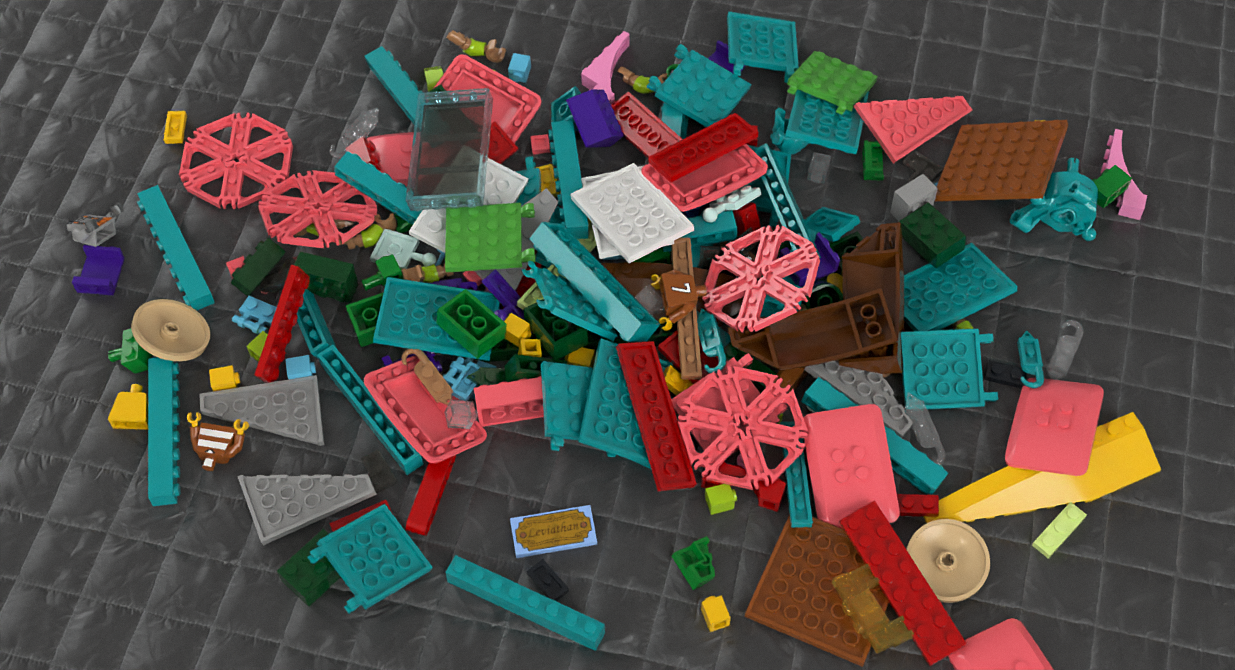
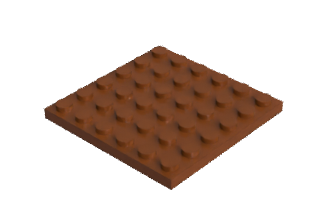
M1067 120L961 125L937 184L938 189L935 201L1043 198L1068 128Z
M789 514L744 617L863 667L889 601L843 529L812 517V527H791Z

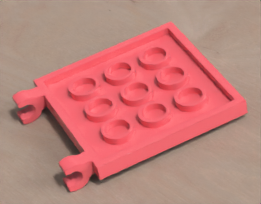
M749 353L738 362L733 357L726 362L725 367L721 370V374L727 375V367L729 366L732 369V374H735L733 366L745 368L753 363V358ZM712 373L671 399L678 416L687 415L686 412L681 411L682 403ZM742 379L739 381V385L748 407L760 395V392L751 380ZM715 387L710 388L697 402V405L700 407L726 412L720 391ZM781 403L764 421L778 424L780 420L777 416L787 410L788 406L786 403ZM740 420V425L738 429H742V431H744L745 434L746 427L748 426H744ZM693 428L690 431L703 451L721 434L699 428Z

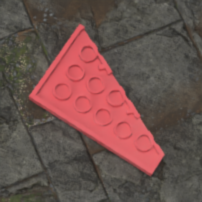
M963 96L937 99L919 98L918 100L908 99L904 101L884 100L882 102L872 101L871 103L858 102L853 106L893 164L972 111V108Z

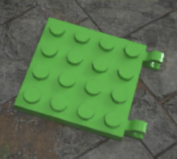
M814 51L788 79L787 85L790 88L787 92L794 95L799 89L839 106L836 113L843 115L846 109L849 111L854 109L853 106L862 100L876 83L878 76L873 75L870 71L861 70L855 65L841 62L838 58L829 57L823 52Z
M521 203L446 208V272L520 268L522 263H527L528 261L536 262L534 248H528L522 252V217H535L534 204L527 203L523 207H521Z

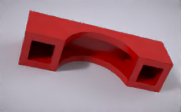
M723 462L718 468L719 472L723 475L744 478L746 476V470L740 465H730ZM707 476L702 477L701 487L706 489L724 483L706 480ZM768 477V486L765 485L763 480H759L757 482L759 488L755 489L753 482H751L752 491L758 499V505L778 512L787 483L777 478L771 484V480Z

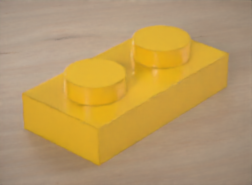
M168 111L163 139L165 144L183 143L187 118L186 111Z
M552 164L536 167L541 171V192L547 188L556 198L560 192H556L555 181L557 179H554Z
M671 365L665 368L664 377L667 387L676 396L693 385L688 379H681V374Z

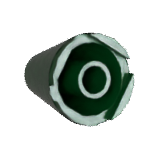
M818 279L814 282L811 297L806 296L808 302H805L808 310L844 300L837 286L823 279Z

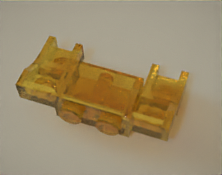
M867 563L853 571L834 577L832 584L842 598V609L853 620L856 632L862 634L864 639L867 638L878 654L892 646L896 647L912 639L914 632L912 630L908 631L904 624L905 619L903 616L888 623L889 619L870 591V589L878 586L880 580L878 577H873L870 572L871 566Z

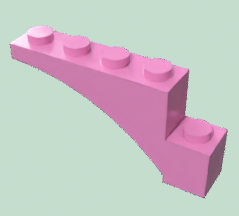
M625 31L616 36L614 41L605 47L603 52L598 57H595L592 63L587 68H584L581 73L582 85L590 90L604 89L611 105L615 102V93L611 90L613 71L619 58L629 47V33Z
M1115 129L1113 136L1109 135L1107 146H1110V148L1106 149L1104 159L1107 161L1103 163L1101 173L1105 169H1110L1116 165L1130 176L1122 153L1121 140L1123 130ZM1131 180L1128 189L1116 198V207H1119L1118 215L1140 220L1145 209L1147 195H1144L1134 181Z

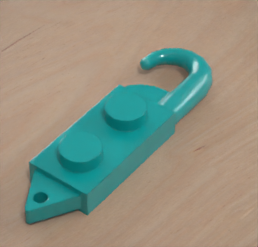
M701 309L697 323L703 352L708 357L718 356L719 364L715 368H710L707 364L704 367L709 373H717L718 369L721 371L726 365L724 346L715 316Z
M1025 331L1023 336L1018 338L1017 342L1021 368L1024 372L1035 375L1036 382H1029L1023 376L1021 381L1027 387L1038 388L1044 383L1039 341L1028 331Z

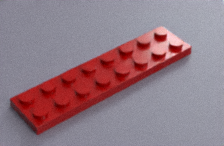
M654 341L618 344L616 350L657 491L694 488L697 485L679 429L677 416Z
M875 500L839 520V524L929 666L967 645Z

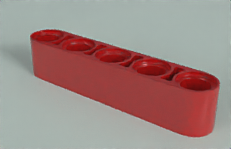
M456 455L438 463H428L406 522V531L427 536L453 468Z

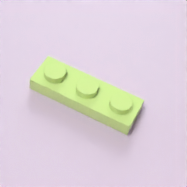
M1070 502L1033 542L1032 546L1049 559L1086 518L1087 514Z

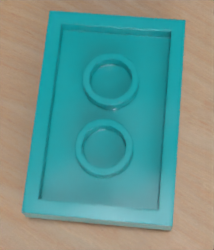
M821 207L804 220L807 228L820 232L827 240L832 242L839 240L841 236L853 230L860 223L859 216L826 207Z

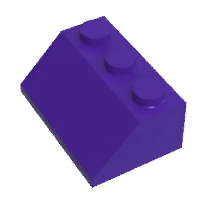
M591 89L566 100L585 147H611L624 137L604 89Z

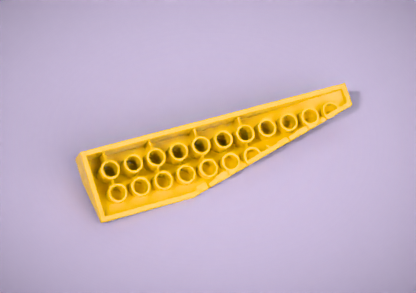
M1131 412L1097 427L1088 470L1084 475L1073 476L1007 466L940 499L939 517L923 518L926 523L939 519H952L960 522L966 521L967 523L973 522L975 519H990L999 515L1008 516L1032 512L1046 507L1047 509L1055 508L1058 505H1068L1070 502L1073 504L1081 501L1091 502L1160 472L1161 468L1144 427L1136 415Z

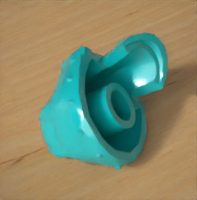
M777 108L775 110V123L772 128L773 133L770 135L772 143L781 152L794 155L809 143L785 136L789 119L785 118V110Z

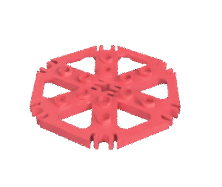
M240 113L228 115L197 128V131H193L196 138L191 139L188 137V142L185 141L179 172L181 181L185 182L183 184L188 192L220 208L221 203L223 209H226L227 204L232 203L233 209H236V207L240 209L262 199V195L278 185V182H283L286 180L285 178H289L293 151L291 139L288 137L285 129L253 113L252 117L247 113L245 118H241ZM232 127L229 145L210 136L216 131ZM255 127L273 134L249 145L251 130ZM195 152H201L214 159L190 169L192 155ZM276 153L284 154L281 170H276L260 162V160ZM244 175L265 186L262 191L251 196H241ZM224 176L219 197H214L200 189L203 184Z
M312 170L313 175H311L310 171H307L306 176H302L301 173L297 174L298 178H296L295 174L265 192L262 195V201H259L258 205L268 236L270 235L271 238L277 236V242H281V244L324 248L323 243L329 248L330 242H335L338 246L339 240L344 244L373 224L375 221L374 215L377 216L378 212L377 205L373 199L335 176V173ZM319 182L339 183L324 194H322L318 185ZM291 188H298L303 198L282 196V194ZM354 195H361L366 205L344 202ZM274 212L292 214L274 225L269 216ZM334 220H347L358 222L359 224L348 232L341 233L338 231ZM314 223L319 236L316 240L294 237L295 234Z
M777 225L775 231L770 226H767V228L764 226L726 244V248H721L724 255H715L717 261L712 259L705 282L707 295L702 296L708 313L713 314L717 319L736 331L739 329L743 332L744 328L748 326L747 328L750 332L754 330L756 332L797 313L796 309H801L798 304L799 301L808 302L806 296L811 297L820 257L812 242L784 226L781 229ZM760 241L754 262L739 254L741 249ZM790 241L801 247L777 259L782 242ZM801 269H809L803 288H797L782 279ZM722 270H728L738 276V278L715 288L718 275ZM766 294L785 305L782 311L765 319L760 318ZM744 297L739 316L736 319L722 312V308L725 305Z
M729 366L727 367V375H722L720 369H718V378H716L713 372L682 403L681 411L686 412L687 415H679L678 425L691 466L695 463V470L701 466L705 468V471L702 472V477L707 476L706 480L753 490L751 482H753L754 488L758 489L759 485L757 482L759 480H763L765 485L768 486L769 477L771 484H773L803 453L805 444L800 443L798 439H806L807 434L805 432H808L794 390L792 389L789 392L790 385L786 388L779 386L783 382L782 378L778 379L777 375L733 366L735 374H732V369ZM748 379L764 383L766 389L747 407L739 381ZM715 387L720 391L726 412L700 407L697 405V402L710 388ZM781 403H786L790 407L795 425L789 427L764 420ZM740 420L744 426H748L746 427L745 434L744 431H742V429H738L740 425ZM693 428H699L721 434L703 453H698L694 448L690 431ZM759 442L786 448L788 456L775 469H768ZM737 448H739L746 470L744 478L723 475L718 470L719 466Z

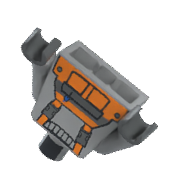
M120 202L110 207L112 212H109L106 216L84 215L76 221L70 220L67 223V230L72 232L73 240L97 247L116 235L115 219L116 216H119L124 211Z

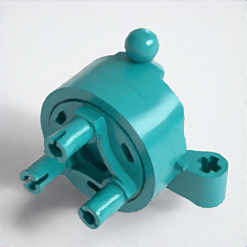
M1069 158L1067 160L1066 172L1052 171L1044 197L1030 199L1031 204L1016 210L1011 215L1010 223L1022 232L1027 233L1041 220L1058 232H1072L1076 236L1081 234L1084 240L1092 241L1097 235L1096 230L1092 227L1097 212V186L1091 179L1078 172L1079 159L1076 158L1074 163V158Z

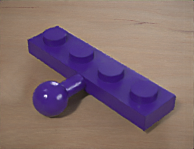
M495 269L481 281L505 307L504 309L496 310L494 313L503 321L506 320L509 313H513L524 320V310L517 306V301L521 297Z

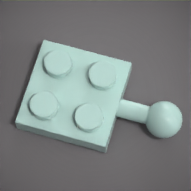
M746 186L716 199L709 204L710 208L704 210L703 219L711 223L724 210H738L760 196V188Z
M384 229L370 256L371 262L376 263L375 261L381 257L393 254L400 269H407L411 259L422 262L424 266L435 265L437 261L436 256L432 253L423 255L415 252L420 243L419 239L388 229Z

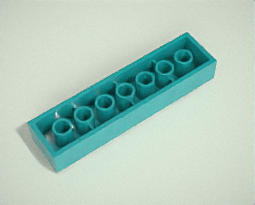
M542 222L529 239L534 244V248L542 252L550 264L556 266L558 273L566 277L570 281V285L583 294L582 298L591 303L599 315L607 319V324L616 329L624 341L647 342L660 326V323L563 224Z

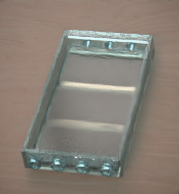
M489 88L418 94L406 202L410 211L483 206L493 97Z

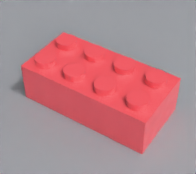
M541 376L532 379L523 378L513 382H500L494 385H481L474 388L479 424L482 427L544 417Z

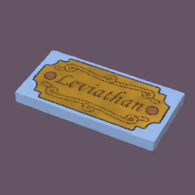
M590 505L510 518L516 558L597 545Z

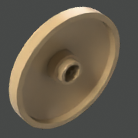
M158 299L144 303L136 310L131 324L133 336L143 349L156 357L169 361H188L200 356L207 348L210 340V328L204 317L192 307L174 300Z
M939 519L923 525L914 533L906 549L940 602L953 603L971 597L982 587L989 573L990 556L983 538L972 527L957 520Z

